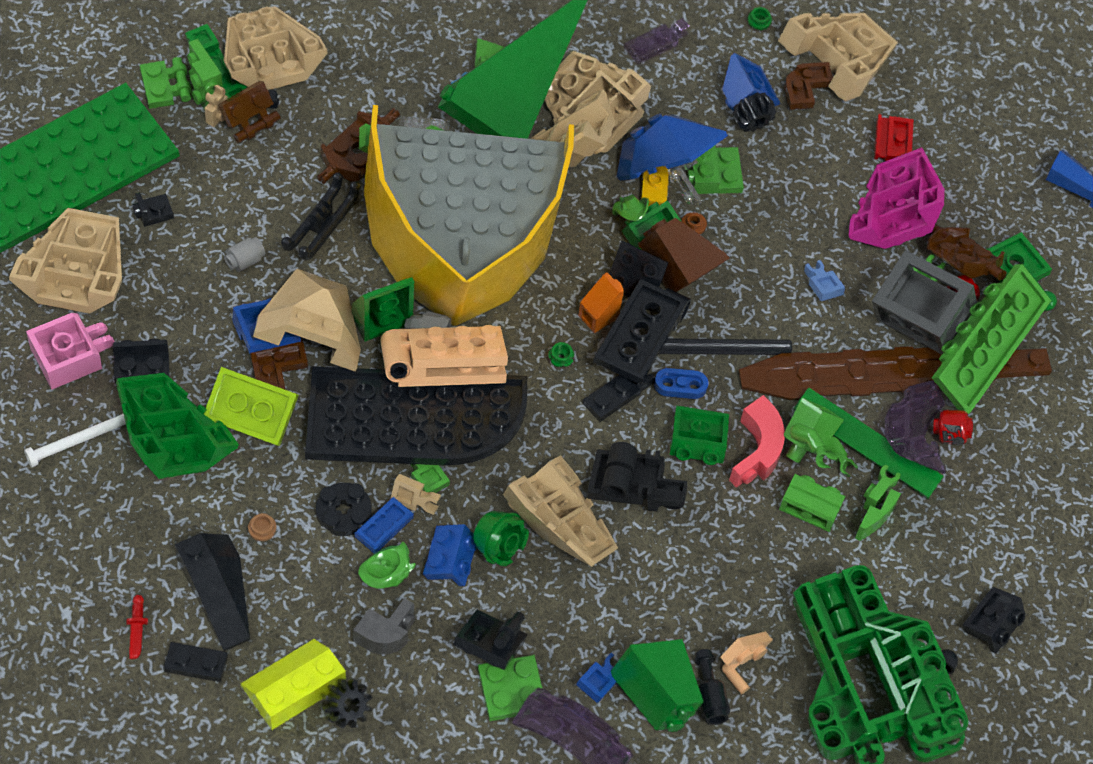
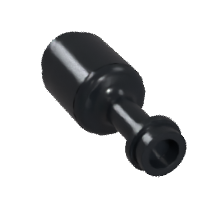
M702 649L695 653V663L700 665L704 681L698 685L703 699V703L700 705L701 715L707 724L719 725L729 719L730 707L726 688L721 680L714 678L712 663L715 661V657L710 649Z

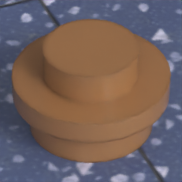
M258 514L249 522V534L257 541H267L276 533V522L267 514Z

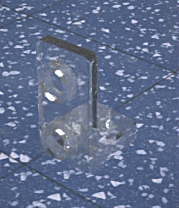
M697 159L691 163L668 170V174L673 182H678L683 189L681 194L688 204L692 203L694 207L703 201L682 170V167H684L685 171L698 163Z

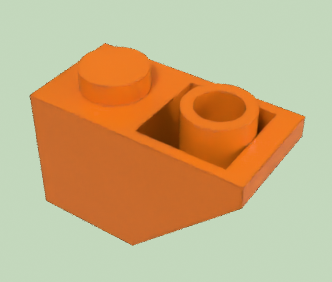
M607 272L580 302L578 316L593 333L614 322L619 316L624 292L621 283L617 279H613Z

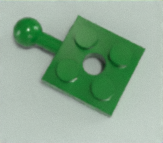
M1022 232L987 249L996 257L1002 251L1005 252L1003 264L1000 268L1005 270L1007 275L1014 267L1010 260H1016L1023 264L1036 282L1050 275L1052 268ZM1044 291L1051 300L1044 311H1050L1055 308L1057 298L1051 291Z

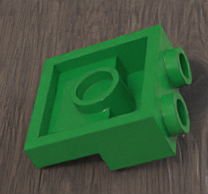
M668 200L661 205L655 202L648 207L643 218L636 222L625 221L627 226L622 232L631 245L641 249L638 243L645 238L644 232L663 219L669 222L674 218L678 220L680 218Z
M676 405L670 455L676 456L682 461L691 458L703 460L708 465L723 464L727 449L729 414Z

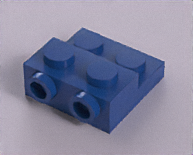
M272 298L233 307V324L240 340H244L249 353L301 342L300 336L288 332L284 333L279 346L253 337L258 315Z

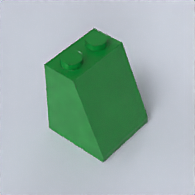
M683 639L630 645L611 670L612 677L656 731L667 729L668 732H675L682 729L684 724L703 703Z

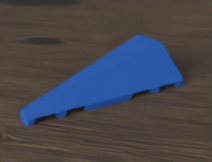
M1062 149L1055 159L1046 180L1090 200V207L1093 208V173Z

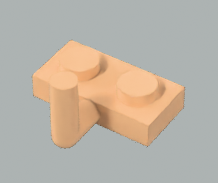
M766 631L737 638L720 657L725 663L722 666V672L741 695L748 691L750 687L735 669L748 660L753 659L757 661L768 651L766 647L773 640Z

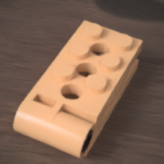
M501 326L392 329L386 331L381 336L380 343L385 373L390 381L398 382V387L506 383L507 374L505 366H507L508 355Z

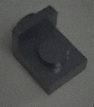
M140 192L135 193L136 203L132 204L136 219L141 218L144 227L174 219V213L166 194L143 200Z

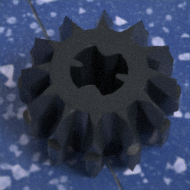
M756 92L751 96L748 95L745 99H741L740 103L734 106V119L744 132L750 130L754 132L756 129H762L763 126L769 125V121L775 119L776 106L766 93L759 94Z
M341 678L338 679V687L333 684L328 685L332 693L330 696L327 694L322 696L324 700L329 702L322 709L324 712L330 713L327 718L329 722H337V726L340 728H345L347 724L349 727L355 728L357 726V719L361 722L366 721L363 713L364 711H372V707L366 705L372 699V695L365 694L367 690L365 684L361 683L358 685V681L353 678L348 682ZM347 698L351 699L348 700L351 703L350 706L345 708L344 706H347V704H344Z

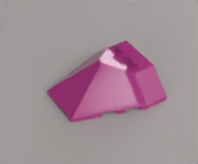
M923 148L877 164L866 186L868 188L866 197L860 198L858 203L860 209L857 215L853 214L850 219L849 237L851 240L887 249L892 246L901 245L914 238L923 237L933 231L944 206L945 189Z

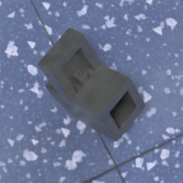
M404 598L389 620L369 608L353 630V642L376 654H391L399 651L408 643V630L415 620L414 603Z

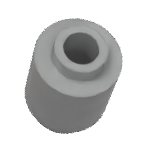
M257 237L252 239L246 238L226 249L225 262L231 270L235 269L237 272H241L261 261V257L265 256V249Z

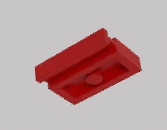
M878 114L874 159L885 158V161L911 152L914 119L894 116L885 118Z

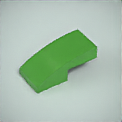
M891 489L881 510L870 505L855 539L860 541L880 528L893 512L901 493Z

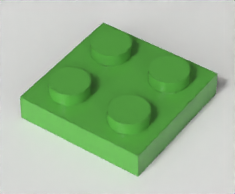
M535 655L514 658L505 670L494 667L489 663L478 665L489 721L546 711L547 706Z

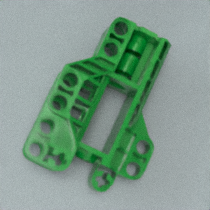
M856 565L842 570L839 574L835 572L815 579L813 583H810V581L803 583L793 592L794 607L823 673L813 703L809 707L808 723L817 747L824 758L837 760L852 754L856 764H871L869 761L866 762V753H869L870 758L876 760V763L872 764H884L885 754L881 743L893 742L901 736L905 737L913 757L920 762L933 761L955 753L963 747L968 717L945 668V658L928 621L890 612L872 572L863 565ZM916 639H922V640L926 641L927 645H925V643H923V642H921V641H919V640H916ZM868 653L894 711L872 720H868L844 663ZM903 671L905 676L899 677L898 672ZM947 692L951 695V700H949ZM817 713H825L829 718L825 721H818L814 716ZM958 718H960L961 721L963 722V726H962V727H961V725H960V722H959V719H958ZM960 738V741L957 744L950 745L946 743L948 741ZM836 739L840 744L832 748L827 746L825 741ZM919 746L929 748V753H925L924 750H918Z

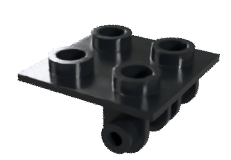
M621 241L609 275L621 283L624 290L623 295L630 297L640 279L661 288L660 284L669 262Z

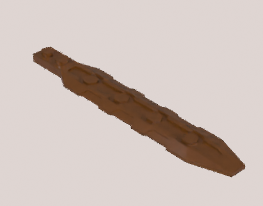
M907 346L895 347L891 350L863 351L862 349H851L835 353H781L741 368L738 372L741 389L787 400H799L808 388H811L821 396L849 394L851 396H870L871 393L902 392L906 394L921 393L922 390H938L940 387L932 377L942 362L939 360L941 354L930 348ZM1047 349L1015 350L994 381L998 378L1050 375L1052 369Z

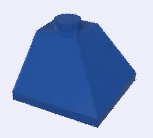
M734 53L730 58L722 89L727 98L725 102L728 107L734 111V106L739 104L741 99H745L748 95L751 96L756 92L759 94L766 93L773 100L775 106L781 104L762 67Z

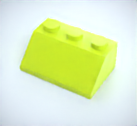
M313 639L242 682L241 687L271 730L322 700L323 695H330L332 692L329 690L328 685L333 684L338 687V679L343 678L346 680V671L328 647Z

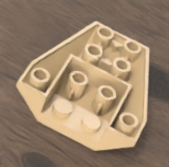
M275 6L263 7L260 10L249 13H239L228 18L224 64L231 78L248 87L258 81H263L267 90L306 81L327 55V48L318 35Z

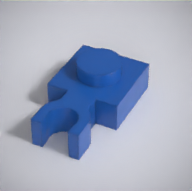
M612 652L607 656L602 666L595 662L576 684L596 703H599L616 684V680L611 675L613 666L610 664V661L614 656Z

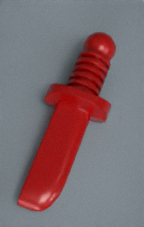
M141 595L133 597L132 618L126 619V625H131L129 659H137L140 656L143 625H148V618H143L144 598Z

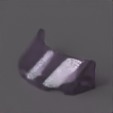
M934 380L909 386L903 391L905 397L900 402L893 403L887 412L884 421L886 439L894 452L903 458L945 474L946 467L940 456L937 441H931V445H929L925 440L929 424L945 406L944 398Z
M537 688L533 691L512 721L518 727L538 733L557 743L583 764H628L633 757L631 750L619 742L621 736L602 718L578 702L563 695L560 698L555 697L546 689Z

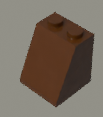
M677 218L669 222L665 219L659 221L651 229L643 233L645 238L638 243L641 250L669 262L662 283L665 288L675 292L682 290L729 259L725 252Z

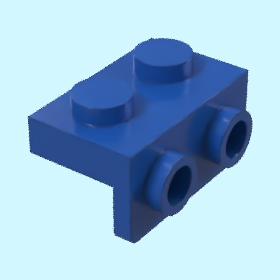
M465 524L436 526L423 572L427 579H452L458 586L466 585L467 577L471 571L474 551L477 547L473 541L474 534Z

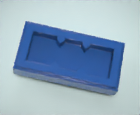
M392 497L355 532V538L373 553H376L414 518V513L396 498Z

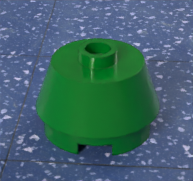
M490 511L478 522L474 531L473 541L489 563L507 566L513 563L511 557L518 549L524 550L529 530L524 528L525 521L516 513Z

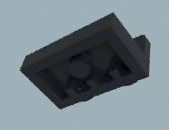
M154 338L148 341L123 340L113 343L115 383L117 378L165 373L170 377L167 340Z
M992 587L963 623L964 632L987 641L990 651L996 654L1002 646L1008 643L1010 635L1017 626H1021L1025 620L1026 614L1022 598Z

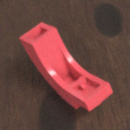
M764 395L743 409L740 422L754 436L758 448L754 453L732 468L729 481L736 488L743 482L749 484L757 475L764 481L777 466L783 449L785 430L782 418L774 405Z

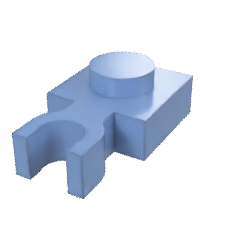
M821 260L817 261V269H813L809 263L805 264L804 272L810 278L809 286L820 301L844 295L845 286L833 271H824V265Z

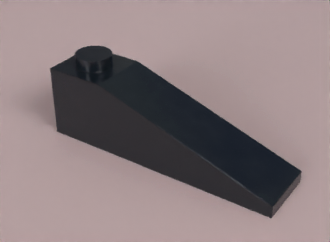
M200 533L174 544L177 561L223 651L249 641L250 632L241 560L229 535Z

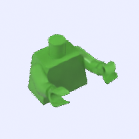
M802 398L784 432V437L793 442L786 456L800 463L806 452L809 451L817 454L816 464L819 467L831 468L823 462V457L826 455L829 459L836 460L841 464L840 471L846 477H850L845 471L848 465H853L856 469L858 468L853 460L847 458L848 454L839 439L833 436L844 419L826 407Z

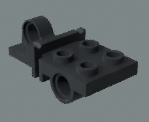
M616 442L611 445L610 450L597 449L587 495L588 499L642 505L643 499H647L648 511L657 512L658 508L662 505L668 509L676 510L684 506L687 481L663 478L665 457L660 456V451H656L655 456H651V450H646V454H638L637 449L632 444Z

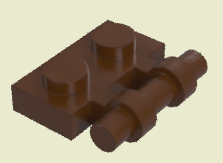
M263 81L254 83L218 104L228 127L239 126L240 131L234 134L237 143L245 139L251 140L257 132L264 128L268 130L274 126L276 121L281 119L276 110L270 114L266 111V108L274 103ZM257 114L259 120L249 125L247 119Z

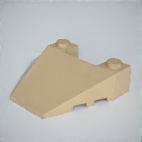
M804 13L790 18L778 41L794 56L810 51L820 61L829 62L831 70L835 73L829 87L845 102L859 97L898 43L865 13H840L839 17H830L829 13H822L821 17H812L811 13Z

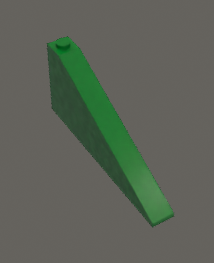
M570 0L451 85H446L440 94L442 99L438 108L476 134L528 139L588 0Z

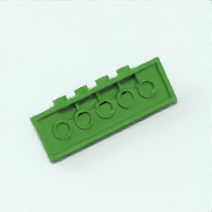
M1015 264L1002 283H992L984 289L983 294L985 297L983 300L970 308L971 316L969 319L961 322L956 327L955 331L958 334L953 340L947 341L941 348L943 354L939 360L942 364L932 379L958 410H964L970 414L1051 302L1050 298L1023 264Z

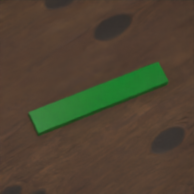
M808 388L801 397V399L805 398L826 407L844 419L833 435L841 443L879 468L888 465V474L895 477L897 473H900L899 481L926 499L931 497L943 480L944 476L811 388ZM801 399L798 401V403L796 404V406L793 408L794 411H796V409H797V407H798V405H799Z

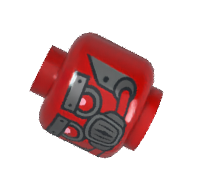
M943 410L939 418H934L933 433L939 435V440L943 444L963 445L967 442L968 438L972 439L973 417H969L968 413L964 410Z

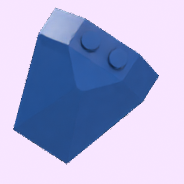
M657 114L648 120L649 124L645 127L641 126L631 131V137L623 142L617 178L620 181L638 178L646 170L649 174L656 173V167L666 166L667 169L691 163L728 135L726 131L676 115L662 116V114Z

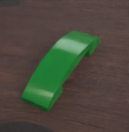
M208 24L185 33L188 42L196 39L199 40L221 72L222 86L228 98L247 88L246 85L231 78L224 64V55L219 49V41Z

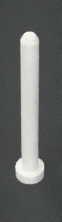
M124 414L36 450L29 447L24 450L25 456L31 468L37 466L40 459L126 425Z

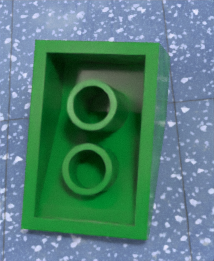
M411 277L371 291L352 303L354 322L364 342L382 336L388 330L404 328L406 319L413 316L414 279Z

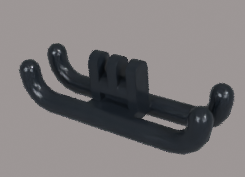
M334 173L329 190L291 238H282L281 245L283 249L287 251L295 249L306 234L312 230L318 233V235L308 247L302 246L299 249L301 259H311L355 204L360 192L359 183L354 181L350 184V190L346 199L333 214L332 201L338 195L343 181L341 173Z

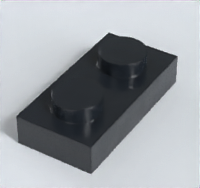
M171 642L164 664V672L221 682L228 659V652Z

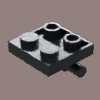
M477 609L456 635L453 645L468 654L488 662L494 667L505 670L524 644L528 635L520 631V625L524 621L525 616L521 612H516L512 618L502 622Z

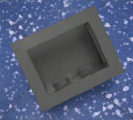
M906 250L872 300L878 321L941 355L943 354L942 346L947 341L955 338L958 334L955 331L956 327L961 322L969 319L971 316L969 310L977 303L974 285ZM914 268H916V269L920 270L921 272H923V273H925V274H927V275H929V276H931V277H933V278H935V279H937V280L943 282L944 284H946V285H948V286H950V287H952V288L958 290V292L956 293V292H954L953 290H951V289H949V288H947V287H945V286H943V285H941V284H939V283H937V282L931 280L930 278H928V277H926V276H924V275H922V274H920V273L914 271Z

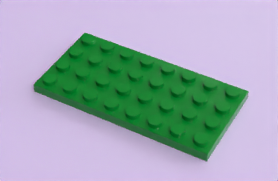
M126 82L0 148V253L47 229L67 208L82 210L180 156L177 147Z

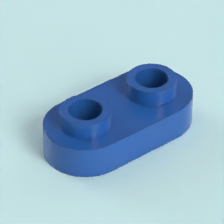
M665 368L656 374L654 387L663 396L699 399L707 392L708 379L699 371ZM667 382L670 383L672 386H665L663 385V383ZM690 385H696L698 389H692Z

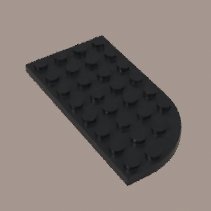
M312 366L305 460L423 465H461L479 461L501 450L519 431L526 413L528 376L507 375L506 383L398 387V382L390 381L387 378L385 369L357 368L356 371L340 367Z

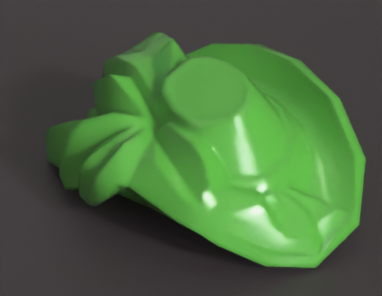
M633 194L624 198L620 197L619 202L614 203L612 213L613 215H621L627 220L636 222L645 216L649 206V198L644 197L638 200Z
M402 542L400 545L389 546L374 553L361 564L358 574L362 581L371 587L379 589L400 585L405 578H408L409 572L414 569L416 564L409 563V550L405 542Z

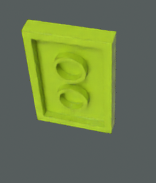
M221 367L204 415L214 422L220 420L228 428L280 446L299 395Z

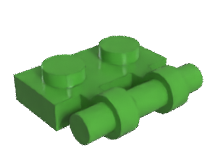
M180 57L172 59L173 66L171 68H166L165 61L140 65L149 109L174 105V96H180L183 102L191 99L190 93L192 89L190 82L186 79L187 68ZM176 78L177 84L170 86L169 79Z

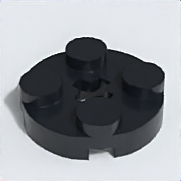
M337 483L324 487L321 490L316 502V516L319 524L329 530L330 533L337 536L354 535L371 518V500L360 484ZM341 504L351 507V509L347 510V514H342L341 510H336V508H339Z

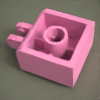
M70 313L26 331L30 349L51 390L102 369L99 352L111 348L115 342L110 335L98 338L106 333L108 329L106 324L102 322L85 328L78 313Z

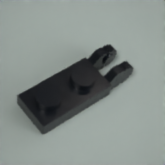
M650 373L646 375L642 384H635L632 380L618 375L584 398L583 405L601 422L638 397L643 390L653 384L655 376Z

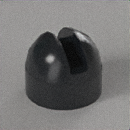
M949 649L942 650L946 662L945 668L948 674H952L958 664L957 654Z

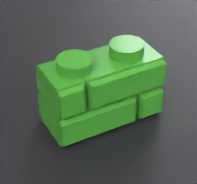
M795 474L783 497L779 510L830 532L845 496L834 487H824L817 484L813 478L807 475L799 476Z

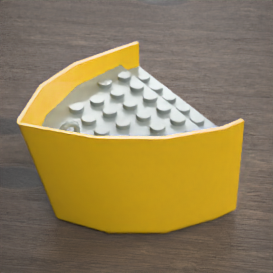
M373 105L364 196L372 245L395 281L399 282L412 277L414 279V299L432 312L451 318V325L453 326L462 324L510 301L545 260L574 147V125L569 124L565 142L377 124L378 105Z

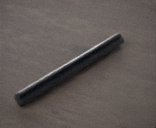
M668 338L659 354L778 355L781 353H791L792 341L789 339Z

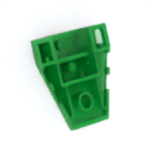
M165 373L117 378L116 385L130 443L144 464L158 479L205 472L238 448V442L226 425L220 420L214 422L204 415L207 409L201 404L197 407L187 398L188 393Z

